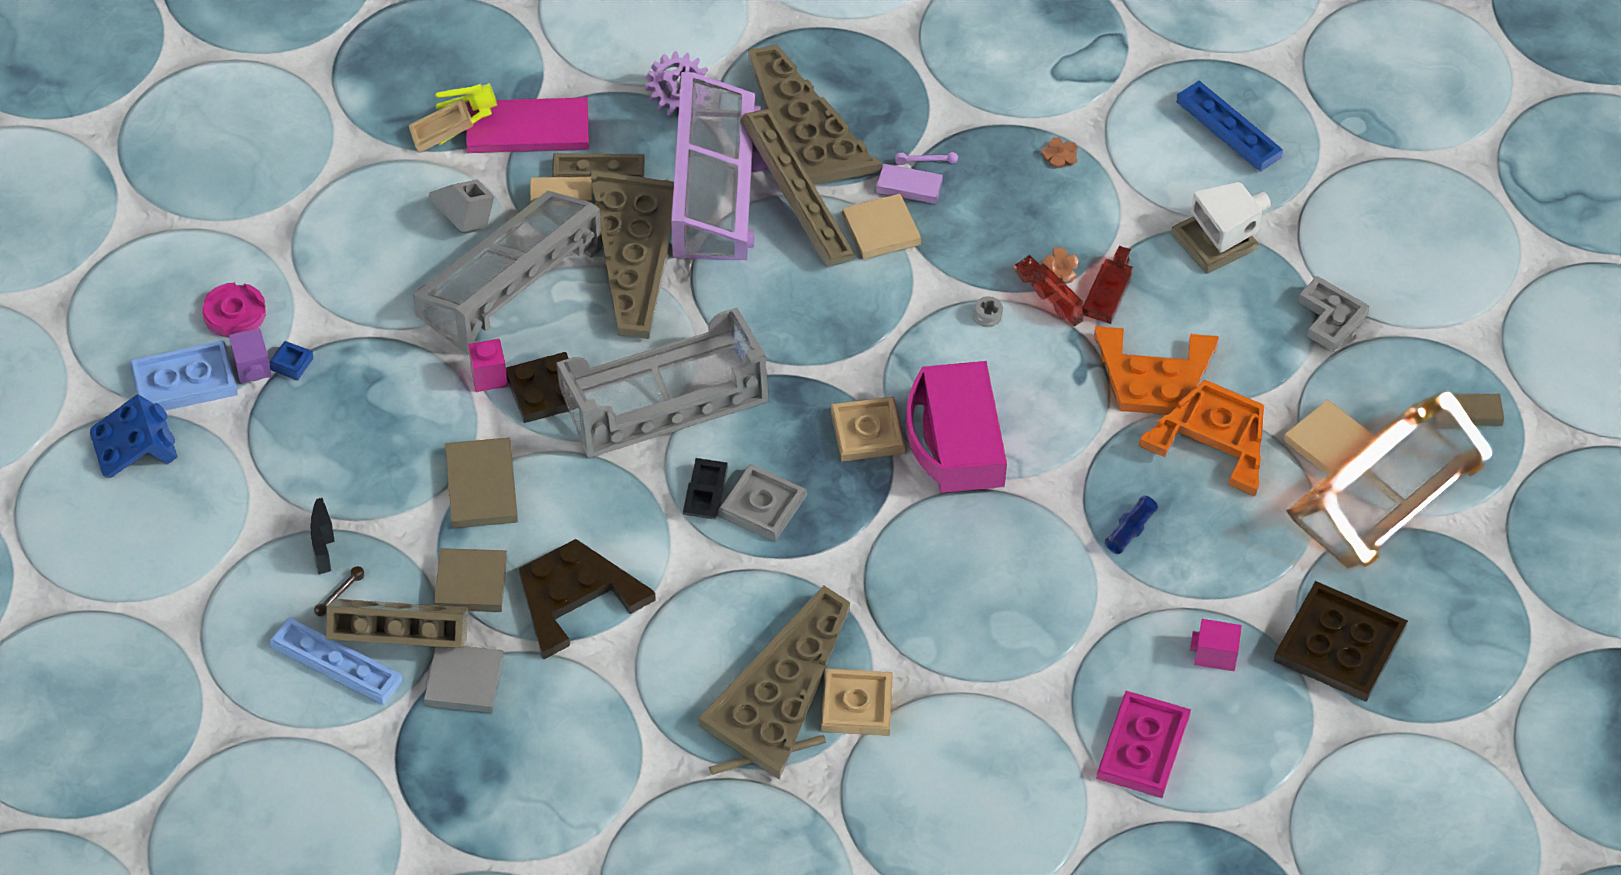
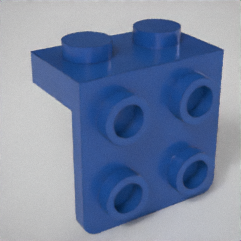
M137 394L92 426L90 436L101 472L105 477H114L147 452L167 464L178 458L174 447L175 438L169 431L166 422L167 413L160 404H154Z

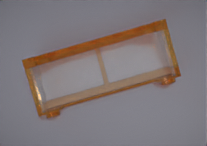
M1445 390L1411 405L1287 509L1286 512L1299 527L1344 566L1351 568L1361 564L1364 568L1379 558L1377 552L1381 549L1380 544L1460 475L1467 473L1469 476H1472L1485 466L1483 461L1492 454V451L1449 390Z

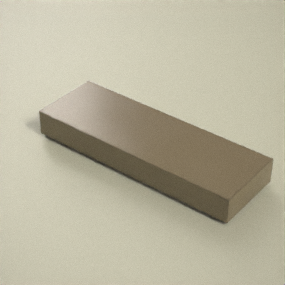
M553 153L552 177H590V170L644 177L645 154Z

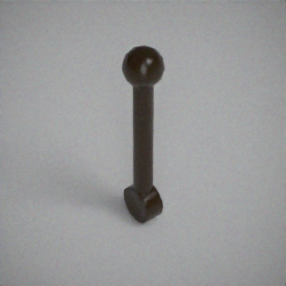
M353 567L351 569V576L322 604H317L314 607L316 616L322 617L326 615L327 606L333 599H337L354 581L364 578L362 567Z

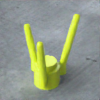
M490 83L447 90L435 94L436 98L466 95L437 103L436 108L442 109L460 99H463L465 103L470 102L473 111L478 109L480 111L471 117L473 124L484 117L492 115L490 108L498 106ZM449 138V139H447V140H445V141L439 143V145H442L443 143H445L446 141L450 140L451 138Z

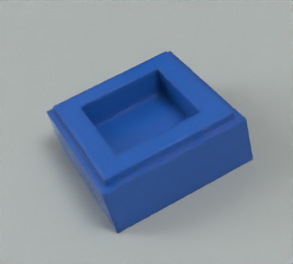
M284 341L269 362L270 370L298 381L313 360V351Z

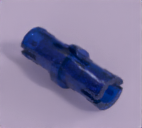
M1141 496L1130 512L1124 513L1120 517L1119 525L1105 539L1106 547L1115 554L1122 553L1130 541L1144 531V524L1158 510L1157 503L1149 496Z

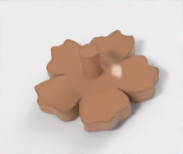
M1059 137L1052 138V141L1048 143V147H1042L1041 155L1046 161H1050V166L1055 168L1064 167L1065 164L1072 166L1077 162L1076 152L1078 146H1076L1075 142L1070 143L1069 141L1063 144Z
M1060 246L1053 248V255L1048 254L1046 258L1041 260V268L1049 270L1046 273L1049 283L1056 285L1060 279L1063 283L1073 282L1077 277L1073 270L1078 268L1079 262L1076 254L1067 257L1068 251Z

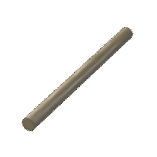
M820 735L795 742L791 752L826 743L825 736ZM742 757L710 766L709 770L711 775L753 764V762L747 757Z

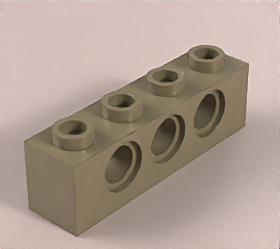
M333 599L327 606L326 639L462 648L467 641L468 607Z

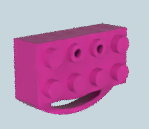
M987 361L922 367L910 390L906 418L909 445L918 463L939 484L940 493L1005 487L1007 460ZM917 405L924 406L923 435L933 458L924 450L914 432L913 414Z

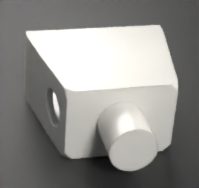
M1236 182L1194 192L1191 214L1219 252L1222 253L1259 231L1262 212L1270 209L1271 202L1265 192L1251 196L1242 183Z

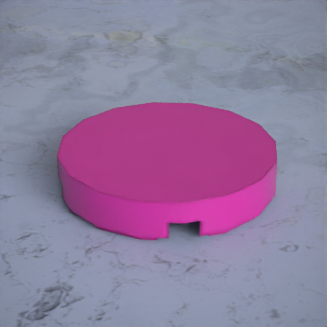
M233 282L215 287L205 297L202 307L203 320L208 329L217 335L228 338L231 334L257 329L262 325L266 317L265 299L261 292L252 285L243 283L244 286L236 285Z

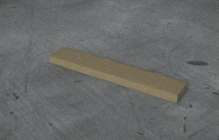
M764 109L744 113L740 119L825 266L829 267L850 262L855 256L854 252L771 111Z

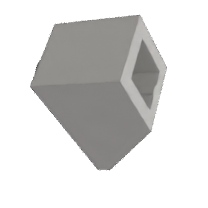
M478 179L452 184L429 193L430 200L461 232L487 227L494 196Z

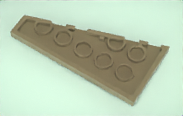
M778 45L748 50V59L765 108L771 111L814 185L881 172L882 163L877 157L873 158L868 153L867 146L861 139L857 140L849 131V125L824 97L820 98L817 95L812 83L808 79H803L797 72V66Z
M590 170L595 205L600 208L601 241L618 335L649 339L672 236L671 220L674 182Z
M823 585L698 718V726L780 780L849 614L850 602Z

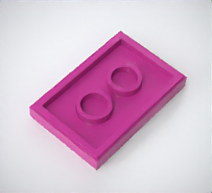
M1125 690L1097 771L1096 779L1163 798L1190 718L1191 709Z

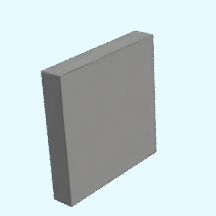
M749 464L718 508V516L776 542L807 497V489Z
M463 646L462 648L435 647L424 698L425 706L493 713L504 659L503 650Z

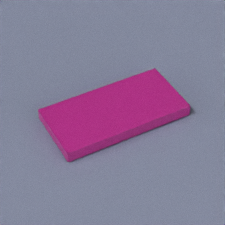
M588 97L496 100L498 106L490 108L492 115L480 119L473 124V127L467 129V153L589 149ZM467 102L470 117L480 112L479 109L473 111L470 102Z

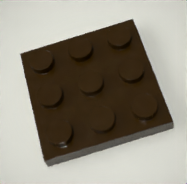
M1315 581L1276 650L1273 661L1367 702L1401 639L1408 620Z

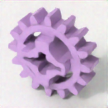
M677 51L673 52L671 59L666 54H663L660 58V63L654 61L651 66L653 71H649L646 75V79L651 82L647 83L645 90L653 91L649 101L657 100L659 104L656 110L660 111L664 107L667 108V116L669 117L674 111H677L679 115L680 90L676 93L677 83L675 81L680 76L679 82H681V72H694L704 76L708 71L707 67L701 69L698 67L699 58L693 62L690 61V56L687 52L683 58H679ZM672 67H677V69L673 71L666 70ZM697 78L694 79V106L703 107L706 103L704 98H708L711 93L708 88H705L710 83Z

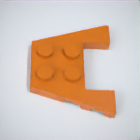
M1095 326L1094 339L1099 344L1101 358L1109 372V381L1120 411L1165 415L1171 413L1178 406V403L1199 385L1203 374L1209 366L1210 359L1217 349L1219 336L1190 334L1188 359L1123 354L1124 328Z
M1203 380L1178 403V406L1171 413L1164 415L1152 430L1146 431L1142 435L1138 446L1166 457L1177 433L1186 435L1239 458L1228 485L1255 496L1259 487L1258 478L1261 462L1260 446L1264 404L1208 380Z

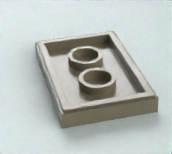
M510 437L445 443L452 528L518 522Z

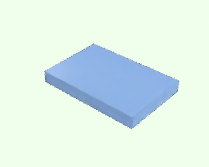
M225 340L130 360L137 394L154 404H160L165 411L238 395Z

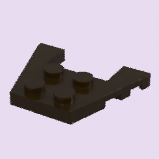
M577 539L519 568L522 587L543 659L570 646L569 637L555 619L595 598L613 591L630 614L656 601L655 592Z

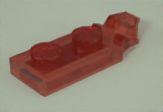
M1119 246L1113 260L1106 259L1104 264L1102 263L1084 302L1081 315L1112 324L1131 281L1133 267L1128 265L1131 249Z
M1028 255L1015 264V272L1022 282L1031 283L1037 295L1042 300L1047 299L1053 305L1055 312L1060 318H1066L1074 327L1083 322V301L1044 263L1040 265Z

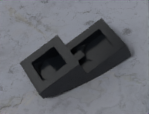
M701 458L695 459L691 482L688 484L683 515L716 519L728 472L727 462Z
M318 498L313 506L310 529L315 564L320 575L331 571L326 544L333 543L335 540L332 522L323 498Z

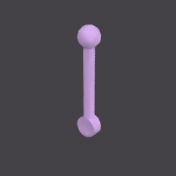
M950 152L948 155L907 156L905 153H897L895 155V163L904 165L907 162L948 161L950 164H955L958 161V155L955 152Z

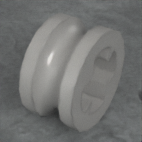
M987 296L978 299L973 316L975 322L983 327L997 325L1001 321L1003 305L994 297ZM986 309L993 310L991 315L984 313Z

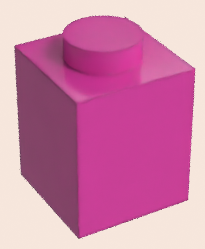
M500 339L468 344L470 368L475 391L480 392L507 387L506 364Z
M1201 619L1199 632L1193 631L1190 651L1196 652L1194 665L1235 671L1242 625Z

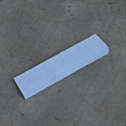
M291 617L285 621L270 640L271 648L382 705L385 704L402 682L401 673L336 640L326 639V635Z

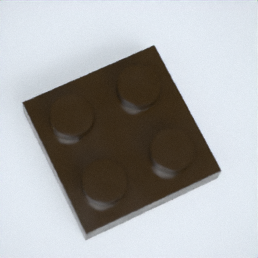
M566 352L506 367L507 381L524 423L569 412L559 386L557 362L569 359ZM581 393V396L585 402V397L583 393ZM572 396V397H571V400H572V403H573V405H574L575 410H576V409H579L578 406H577V404H576V402H575V400H574V398H573V396Z

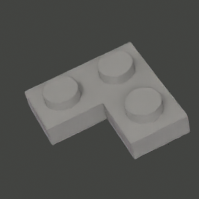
M1316 276L1300 293L1298 303L1321 315L1309 328L1307 337L1333 352L1365 318L1369 311V305L1319 276Z

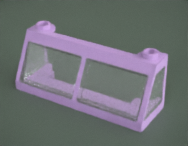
M681 72L671 220L673 258L747 260L748 248H754V229H748L753 141L740 119L744 113L761 110V106H755V93L694 72Z

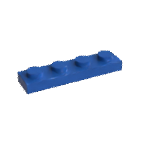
M1200 80L1177 94L1176 102L1259 172L1282 158L1283 149Z

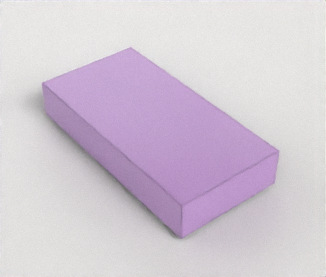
M883 164L876 193L890 196L901 194L902 198L936 204L943 182V175Z

